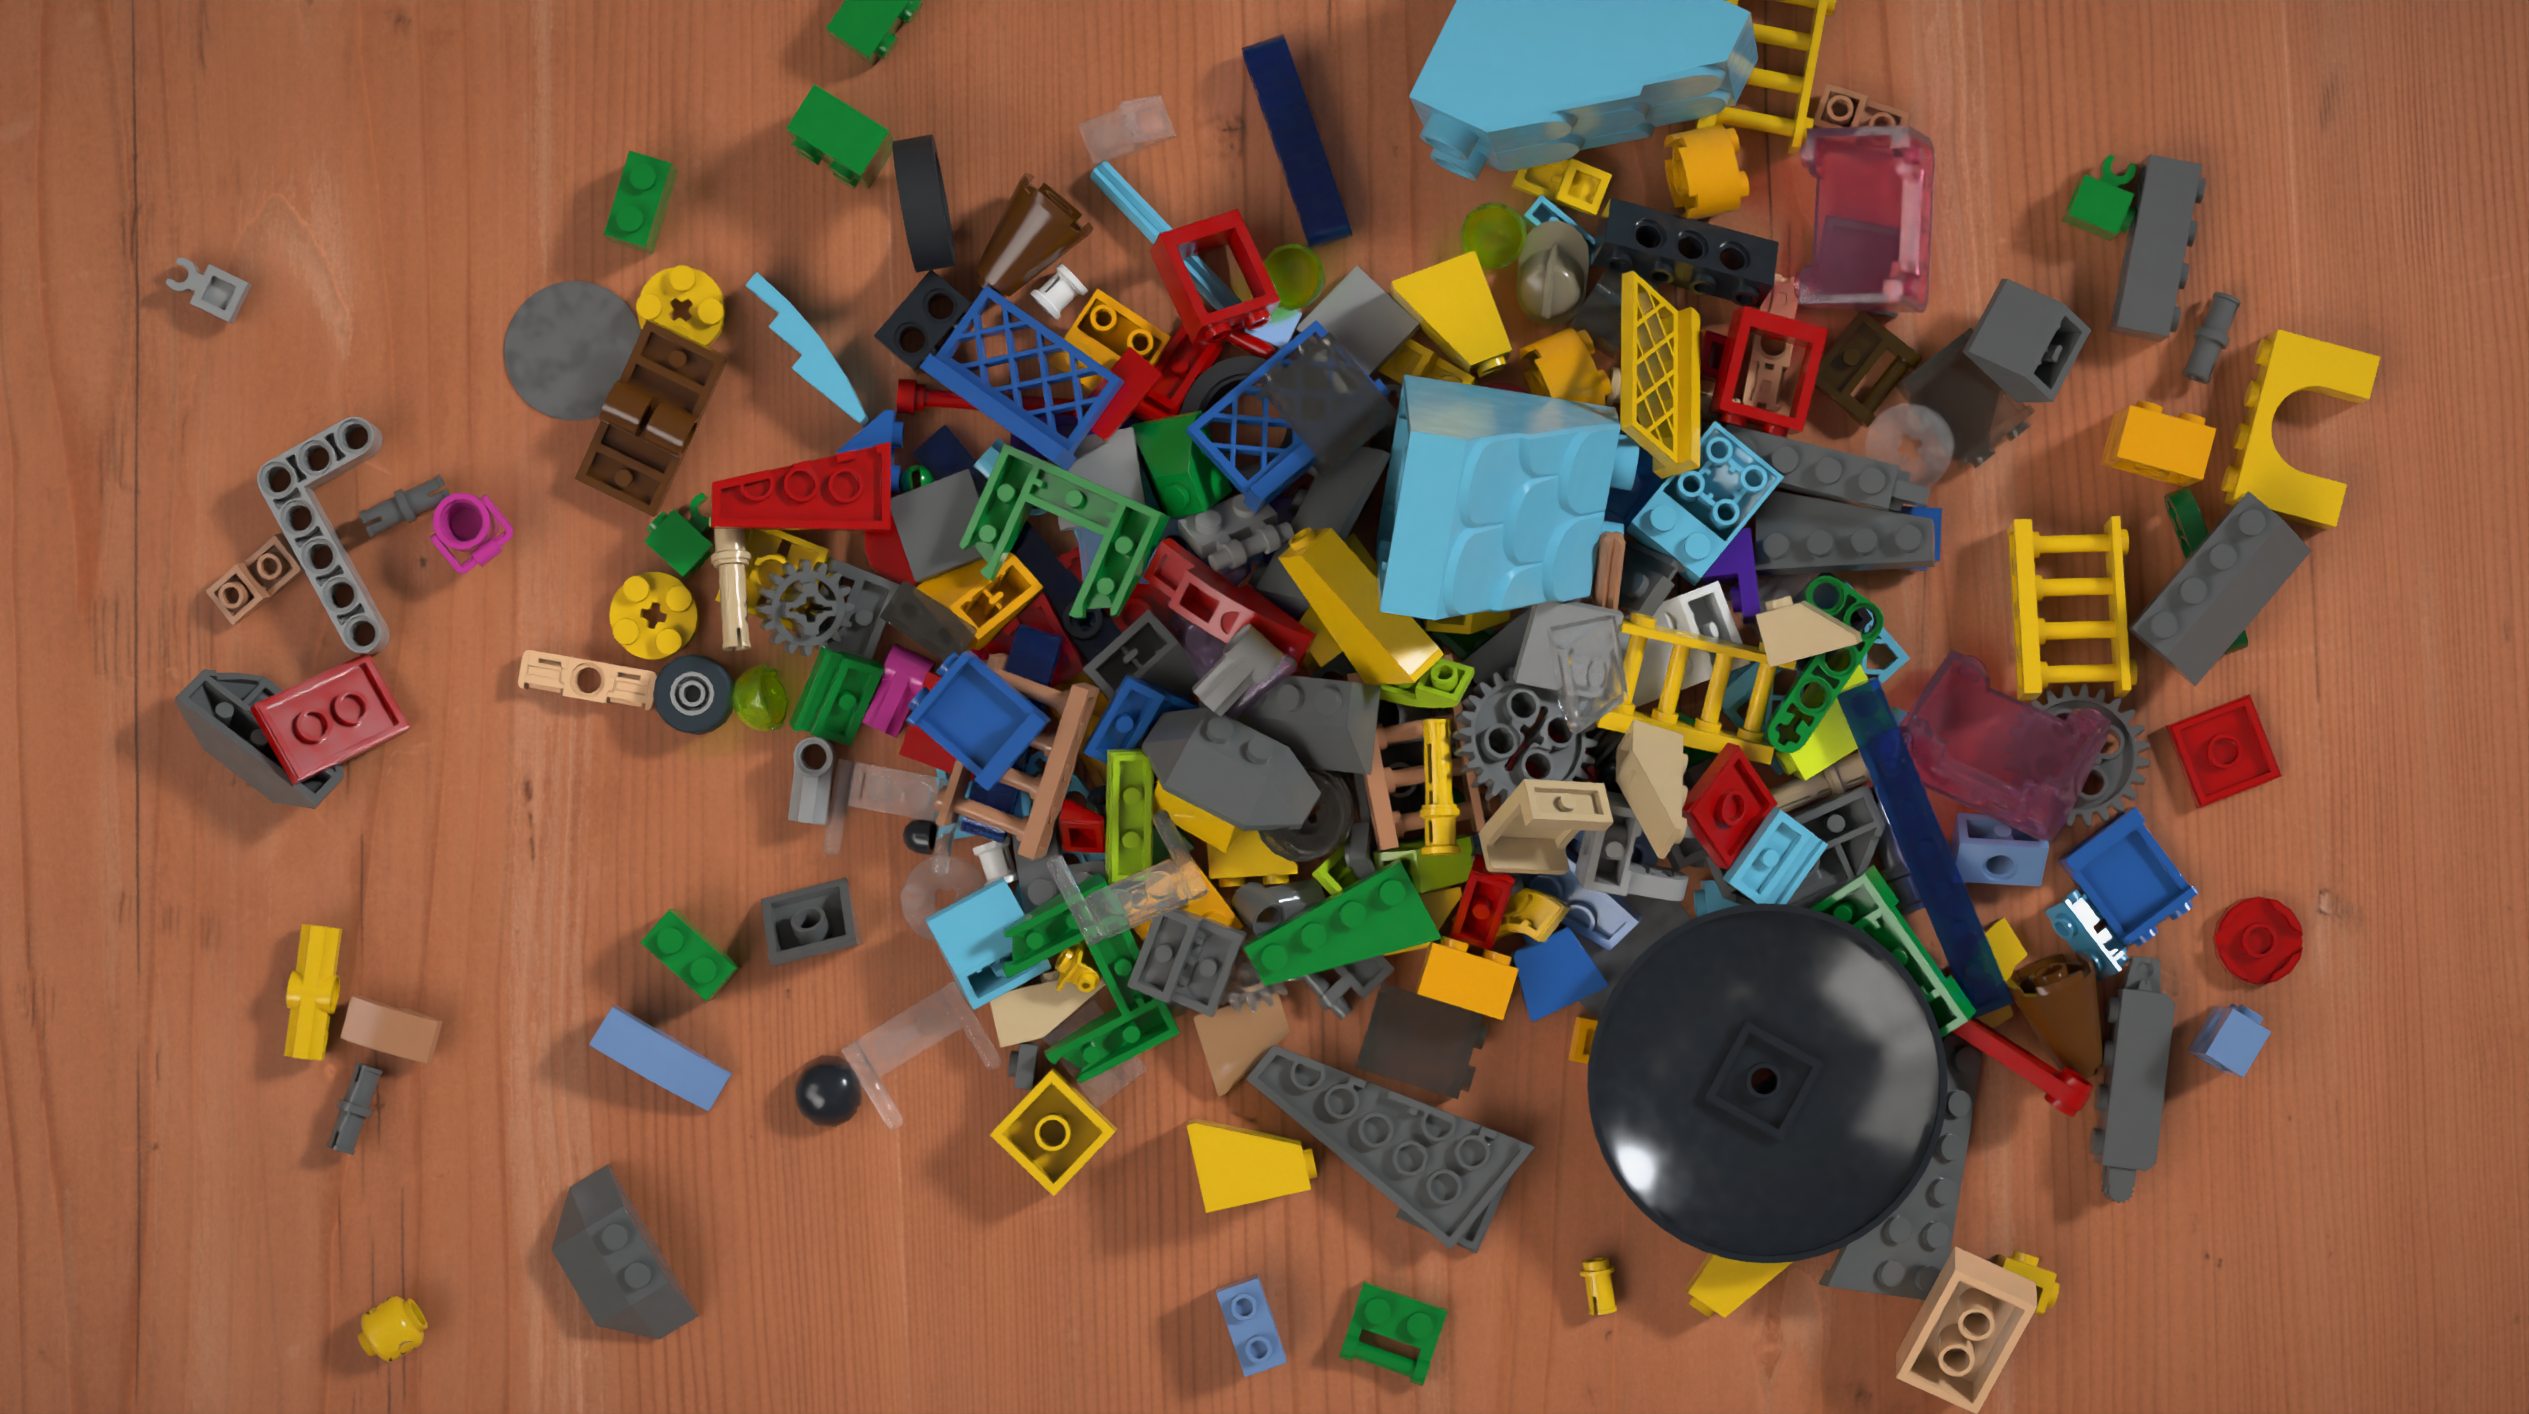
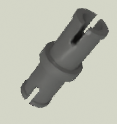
M2221 292L2213 294V300L2203 325L2195 330L2193 336L2196 342L2187 365L2182 372L2185 377L2198 383L2208 384L2210 382V377L2221 349H2226L2230 339L2227 337L2236 311L2241 304L2237 298Z
M440 474L405 492L402 488L394 491V497L369 509L360 511L359 514L363 524L379 516L382 517V519L367 525L366 529L369 535L374 537L376 534L406 520L410 524L417 520L416 515L438 506L444 498L450 496L447 488L434 495H429L430 492L445 485Z
M359 1062L355 1063V1069L344 1100L339 1099L337 1108L340 1109L330 1140L327 1142V1147L354 1155L365 1118H370L373 1109L369 1107L383 1070Z

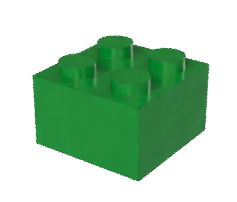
M815 84L786 128L793 139L791 145L797 149L796 153L817 166L821 160L825 161L830 165L828 168L834 172L833 176L854 189L858 183L868 189L871 187L893 152L892 142L895 141L890 130Z

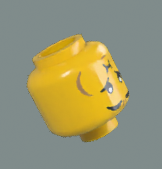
M391 1296L362 1315L361 1327L363 1332L358 1334V1339L362 1348L370 1357L377 1354L384 1361L394 1362L422 1344L424 1339L423 1331L427 1329L428 1325L422 1311L412 1299L404 1300L398 1296Z

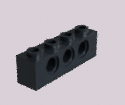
M1610 198L1598 220L1592 264L1607 268L1614 273L1634 271L1640 277L1649 279L1656 284H1669L1691 290L1698 295H1711L1733 301L1740 306L1760 308L1774 286L1779 242Z

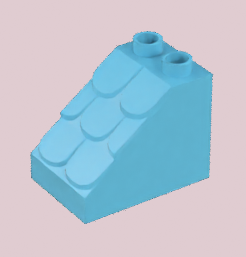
M1457 0L1409 95L1424 126L1419 137L1434 147L1430 155L1432 161L1456 175L1476 181L1484 165L1501 172H1509L1552 164L1573 157L1579 150L1651 137L1654 128L1658 126L1700 119L1717 114L1725 107L1736 105L1758 60L1751 12L1725 0Z
M1404 374L1375 543L1380 612L1439 620L1485 611L1498 613L1545 602H1563L1578 598H1589L1594 573L1596 574L1601 534L1605 531H1618L1624 534V525L1622 523L1604 521L1609 488L1632 489L1639 457L1640 445L1630 436L1619 434L1621 424L1615 407Z

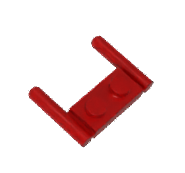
M1182 324L1154 365L1164 376L1132 415L1143 421L1178 415L1190 387L1204 371L1212 366L1223 350L1225 341L1256 357L1267 360L1275 355V347L1246 333L1241 328L1234 330L1230 336L1216 343H1208L1207 340L1192 344Z

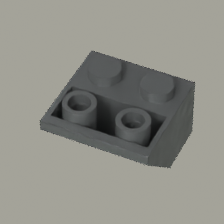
M2001 279L1962 352L2016 402H2053L2091 329L2065 304L2009 279Z
M1149 609L1083 668V673L1096 687L1100 688V692L1109 702L1126 675L1157 684L1187 698L1194 693L1192 687L1202 678V670Z

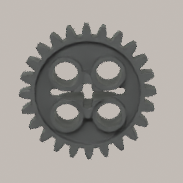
M1514 667L1504 672L1503 678L1496 672L1487 678L1488 685L1481 682L1473 688L1476 696L1469 695L1462 702L1469 711H1462L1455 718L1465 727L1453 733L1454 738L1465 741V745L1454 752L1455 756L1468 757L1469 763L1461 769V772L1469 773L1474 771L1477 777L1474 779L1471 787L1476 788L1485 784L1488 787L1485 799L1488 801L1495 795L1500 794L1501 805L1524 779H1535L1527 773L1525 768L1526 761H1530L1538 767L1540 777L1537 780L1584 782L1589 776L1582 768H1588L1595 763V759L1585 752L1597 746L1596 741L1586 738V733L1596 727L1595 724L1583 723L1581 718L1590 710L1589 707L1576 708L1573 704L1578 694L1571 693L1566 696L1562 691L1516 683L1513 679ZM1511 700H1515L1523 706L1525 718H1520L1513 713ZM1540 708H1544L1546 711L1545 716L1526 740L1528 747L1518 753L1510 772L1506 771L1505 764L1524 740L1523 732L1534 724ZM1548 726H1553L1560 732L1561 743H1556L1549 737ZM1489 736H1494L1501 741L1503 754L1495 752L1490 747Z
M2083 684L2079 696H2073L2070 687L2064 685L2062 698L2059 699L2049 689L2046 691V705L2043 706L2037 700L2030 701V706L2034 713L2032 716L2023 712L2018 713L2017 718L2024 725V728H2010L2009 735L2018 740V744L2006 745L2005 752L2017 757L2015 760L2006 763L2005 769L2007 771H2018L2019 773L2010 782L2011 788L2025 787L2026 790L2019 800L2021 803L2031 799L2037 801L2033 811L2035 816L2045 808L2050 810V824H2053L2060 814L2066 816L2067 828L2072 827L2075 817H2082L2085 827L2090 828L2092 815L2097 814L2104 823H2107L2109 821L2108 808L2112 807L2116 812L2122 814L2125 808L2121 798L2124 797L2132 801L2137 799L2138 795L2130 785L2145 784L2146 778L2136 772L2137 769L2148 768L2150 765L2149 760L2138 757V753L2144 752L2150 747L2149 742L2136 741V737L2144 731L2145 727L2144 725L2132 727L2129 725L2135 714L2133 709L2123 714L2118 712L2121 703L2120 697L2114 699L2110 704L2105 703V689H2101L2095 698L2089 697L2088 687ZM2059 718H2068L2076 725L2077 732L2071 738H2060L2055 735L2051 725ZM2092 720L2094 727L2083 755L2089 761H2080L2068 792L2063 793L2060 787L2071 760V756L2065 752L2075 751L2086 721ZM2104 733L2114 736L2119 745L2117 751L2108 755L2098 752L2093 742L2095 737ZM2050 758L2057 761L2061 769L2059 776L2054 779H2044L2039 776L2035 766L2040 760ZM2086 774L2097 776L2102 782L2103 788L2101 792L2092 796L2084 794L2078 788L2077 782L2079 778Z

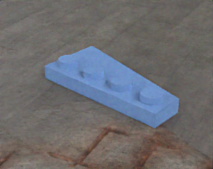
M1477 832L1473 836L1475 849L1481 846L1479 833ZM1567 847L1565 850L1569 870L1564 875L1520 873L1524 885L1523 888L1548 893L1571 907L1560 923L1609 951L1642 918V915L1620 895L1583 889L1575 874L1578 857Z

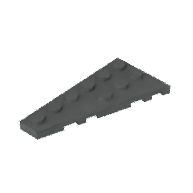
M1947 1034L1942 1037L1948 1076L1947 1105L1937 1147L1926 1171L1914 1190L1884 1222L1863 1237L1839 1249L1840 1251L1831 1270H1825L1819 1284L1827 1287L1926 1300L1950 1256L1983 1051L1960 1036Z
M1276 1045L1271 1047L1246 1078L1248 1082L1450 1250L1535 1148V1146Z

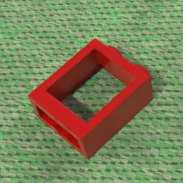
M1238 209L1160 233L1150 250L1152 259L1192 344L1207 340L1208 343H1216L1230 336L1234 330L1247 327V330L1250 331L1261 328L1271 321V316L1281 301ZM1229 244L1254 299L1207 313L1183 259Z
M1747 306L1735 309L1708 412L1720 415L1719 422L1722 424L1745 428L1746 423L1763 427V433L1788 438V434L1793 435L1803 432L1828 329ZM1749 333L1806 348L1789 417L1732 401Z

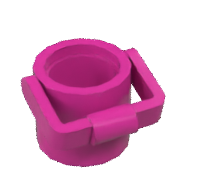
M454 493L444 498L436 507L433 515V529L435 533L430 536V539L458 573L463 574L470 571L477 564L483 567L503 551L501 546L511 539L514 530L510 522L487 494L483 495L480 499L467 493ZM500 523L505 531L497 536ZM447 546L464 553H471L472 557L460 564Z

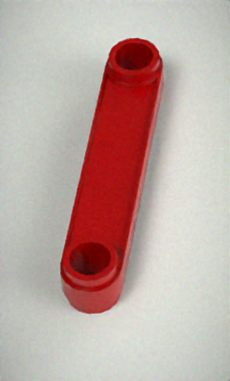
M1972 1016L1969 1021L1952 1031L2045 1091L2044 1099L2054 1108L2068 1116L2074 1117L2078 1111H2081L2091 1096L2090 1092L2094 1087L2086 1078L2066 1067L2061 1072L1975 1016Z

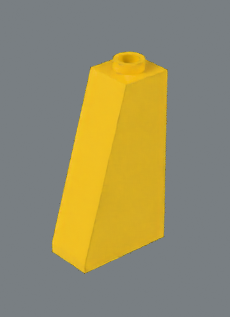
M1308 527L1296 533L1289 540L1290 547L1278 559L1365 684L1415 683L1444 655L1436 643L1411 616L1380 612L1377 578L1332 528L1312 530Z
M1708 1253L1684 1288L1687 1293L1693 1296L1688 1304L1709 1318L1712 1317L1714 1312L1725 1318L1792 1262L1752 1263L1727 1259Z

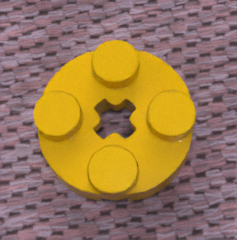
M685 265L667 268L652 276L644 285L636 303V311L641 329H643L646 320L651 319L707 347L717 340L725 323V298L719 286L706 273ZM677 300L682 303L690 300L693 304L689 309L692 317L686 322L682 318H677L674 321L670 316L674 311L672 304Z
M646 572L628 578L624 585L617 590L610 606L609 618L614 638L628 652L643 659L663 660L677 654L692 642L699 626L700 614L692 592L681 580L662 572ZM657 603L661 604L660 612L666 614L665 622H657L655 629L649 628L648 620L643 618V612L645 609L650 610L653 604Z

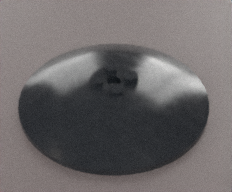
M1759 903L1715 910L1672 929L1655 941L1631 964L1609 995L1597 1022L1588 1060L1587 1092L1594 1133L1608 1167L1626 1195L1648 1218L1680 1241L1710 1254L1744 1262L1782 1263L1821 1256L1856 1241L1879 1226L1899 1208L1914 1190L1926 1171L1937 1147L1947 1105L1948 1076L1946 1055L1940 1030L1922 990L1907 969L1891 952L1857 927L1832 915L1787 904ZM1760 1068H1769L1776 1076L1774 1088L1767 1093L1756 1092L1751 1085L1753 1073Z

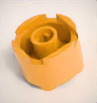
M1721 124L1666 136L1664 148L1672 147L1673 157L1664 160L1666 177L1675 208L1684 206L1686 210L1681 216L1696 220L1737 211L1740 207L1741 198L1749 196V182L1745 171H1739L1735 154L1739 153L1740 145L1736 130L1734 128L1725 129Z
M1569 327L1520 348V360L1527 357L1529 360L1530 368L1523 371L1530 394L1605 406V397L1613 393L1612 386L1605 371L1602 369L1597 371L1591 357L1595 353L1594 345L1585 329L1576 332L1573 328Z

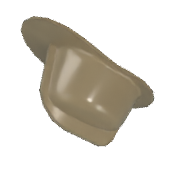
M1559 220L1547 221L1532 228L1523 240L1519 254L1516 281L1517 302L1524 314L1534 322L1547 326L1562 325L1572 320L1582 309L1586 296L1589 248L1583 234L1573 225Z

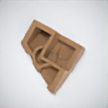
M1278 990L1218 1008L1213 1017L1203 1013L1193 1016L1218 1097L1229 1092L1239 1080L1262 1060L1273 1045H1277L1290 1033Z

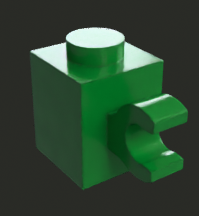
M2111 154L2100 165L2099 179L2085 174L2077 181L2061 220L2064 223L2109 241L2116 237L2119 231L2127 232L2136 211L2135 208L2130 207L2134 194L2118 188L2132 180L2136 173V164L2130 163L2123 176H2116L2111 171V164L2115 157Z
M703 492L696 495L690 503V520H687L675 509L669 514L663 511L646 529L650 535L644 542L682 577L688 580L715 552V544L704 535L711 527H709L710 517H703L700 513L701 505L708 498Z

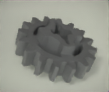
M800 559L798 570L792 564L786 562L782 564L783 576L774 573L768 575L773 586L771 589H759V593L766 597L767 601L766 604L756 606V611L767 614V619L763 620L759 626L763 630H774L769 638L772 644L778 645L785 640L783 651L793 654L799 645L801 655L811 656L814 645L820 651L822 646L828 647V639L839 643L843 640L837 630L840 626L851 627L852 623L844 618V612L855 609V605L844 602L843 597L852 590L846 585L837 586L842 576L839 572L832 571L826 575L827 564L817 562L812 569L809 560ZM815 580L824 585L831 598H824L818 592V584L815 583ZM792 584L790 592L783 599H780L785 589ZM806 601L821 606L807 610L804 614L790 610V608H798L799 605L806 604ZM830 616L827 624L819 631V626ZM780 617H785L792 623V631L795 632V635L787 631Z

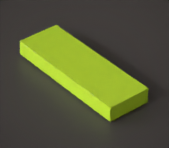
M1142 749L1107 750L1105 881L1108 884L1152 883L1154 771L1149 758L1145 756Z

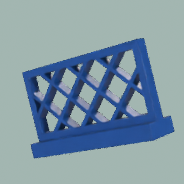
M987 285L937 355L933 356L929 353L920 366L922 370L1066 471L1071 468L1077 459L1073 453L1124 383L1121 378ZM993 301L1002 307L1004 325L983 329L981 315L990 302ZM1011 314L1021 321L1012 323ZM1027 328L1034 329L1038 348L1016 352L1013 331ZM1005 333L1008 354L987 359L984 338ZM1045 338L1054 344L1046 346ZM976 340L978 361L960 364L951 358L962 342ZM1062 351L1067 352L1070 358L1071 371L1049 376L1047 355ZM1039 357L1041 378L1020 382L1017 361ZM1078 361L1083 363L1088 368L1079 370ZM1009 363L1012 384L992 387L989 382L988 367ZM980 369L981 378L971 371ZM1100 375L1108 381L1098 397L1083 399L1080 378ZM1072 380L1075 401L1053 406L1051 384ZM1043 386L1045 408L1026 411L1023 408L1021 391ZM1013 393L1014 401L1004 394ZM1090 407L1085 414L1084 408ZM1076 410L1078 425L1068 439H1066L1057 432L1055 414ZM1047 416L1048 425L1043 423L1038 418Z
M1315 320L1188 426L1185 433L1245 496L1243 503L1256 515L1384 406L1391 391L1380 379L1374 382L1325 328ZM1313 336L1326 349V363L1302 361V346ZM1295 352V360L1287 359ZM1333 357L1338 361L1339 364L1333 363ZM1275 368L1295 369L1294 390L1269 388L1270 372ZM1301 370L1326 372L1325 392L1301 390ZM1332 372L1350 374L1360 387L1351 394L1332 393ZM1263 379V387L1255 386ZM1243 395L1263 396L1262 417L1237 415L1238 399ZM1269 397L1294 399L1293 419L1268 417ZM1300 399L1325 401L1324 417L1319 421L1300 420ZM1331 402L1340 403L1331 410ZM1231 406V414H1222ZM1210 422L1230 423L1229 444L1212 443L1201 430ZM1237 424L1261 426V447L1236 445ZM1268 426L1293 428L1292 444L1286 449L1267 447ZM1299 429L1308 430L1299 437ZM1222 453H1229V460ZM1235 454L1260 456V471L1247 481L1235 468ZM1267 456L1276 457L1266 465Z

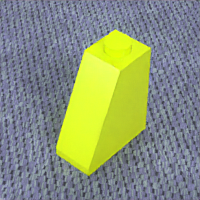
M1841 648L1826 662V665L1833 671L1843 669L1849 660L1847 650ZM1859 664L1806 744L1800 750L1793 753L1777 751L1774 754L1781 768L1788 776L1793 773L1796 777L1806 781L1895 726ZM1811 682L1800 699L1801 703L1807 708L1818 706L1824 697L1822 687L1816 682ZM1794 707L1791 713L1795 714V716L1788 725H1782L1779 729L1780 738L1778 742L1782 744L1786 739L1794 742L1798 736L1793 731L1796 722L1801 718L1808 724L1812 716L1804 714Z

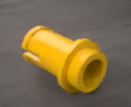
M1595 1257L1583 1260V1269L1579 1270L1580 1276L1585 1277L1589 1315H1596L1597 1311L1598 1315L1616 1312L1617 1306L1615 1305L1611 1273L1615 1271L1614 1265H1609L1608 1257Z

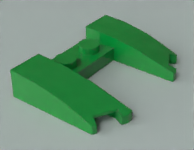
M1004 443L959 546L965 551L974 546L988 563L980 572L985 578L994 581L1016 542L1033 506L1046 510L1104 536L1069 615L1077 619L1086 618V609L1110 608V616H1119L1140 580L1170 517Z
M1872 865L1809 909L1832 915L1857 927L1891 952L1907 969L1922 990L1932 1009L1942 1038L1969 1021L1976 1010L1953 977L1949 975L1945 978L1895 907L1899 900L1875 866Z
M1100 872L1041 904L1004 929V936L1012 937V961L1003 962V971L1007 979L1084 940L1117 1007L1085 1024L1044 1051L1047 1059L1054 1065L1062 1056L1078 1067L1080 1070L1075 1077L1078 1082L1083 1083L1180 1034L1165 1002L1127 987L1140 950Z

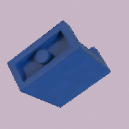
M971 650L964 651L960 656L953 652L936 671L942 678L931 691L924 686L908 704L907 707L913 712L906 721L912 726L917 725L976 775L977 777L974 780L985 790L989 791L997 785L1051 719L999 674L993 671Z
M2127 807L2122 814L2119 813L2060 857L2058 862L2082 894L2085 893L2088 899L2103 917V922L2106 926L2109 925L2123 945H2130L2134 942L2138 947L2159 932L2155 925L2167 916L2175 920L2194 906L2190 899L2196 896L2199 891L2194 885L2187 883L2143 823L2146 820L2136 807Z

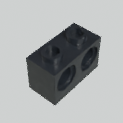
M930 270L876 332L874 337L918 375L922 370L920 366L929 353L933 356L937 355L972 304L938 274ZM942 297L950 299L954 304L950 316L945 319H936L930 315V306L936 299ZM910 331H919L925 336L924 346L914 353L904 351L901 345L904 335Z

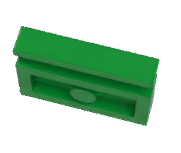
M822 646L789 721L792 729L798 732L800 730L807 731L812 736L851 746L884 671L881 663L843 651L835 652L829 650L826 646Z

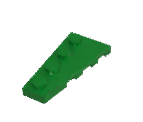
M1397 859L1247 941L1242 946L1264 986L1439 940L1442 937L1401 861Z

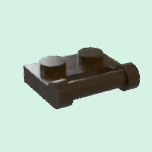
M1861 309L1821 359L1814 387L1846 411L1856 422L1868 428L1876 418L1874 415L1875 411L1909 368L1914 370L1922 358L1916 351ZM1887 349L1896 358L1862 401L1859 402L1850 394Z

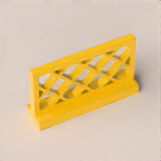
M1630 271L1622 274L1620 429L1653 456V472L1663 479L1700 468V314L1692 307L1678 311L1637 273Z

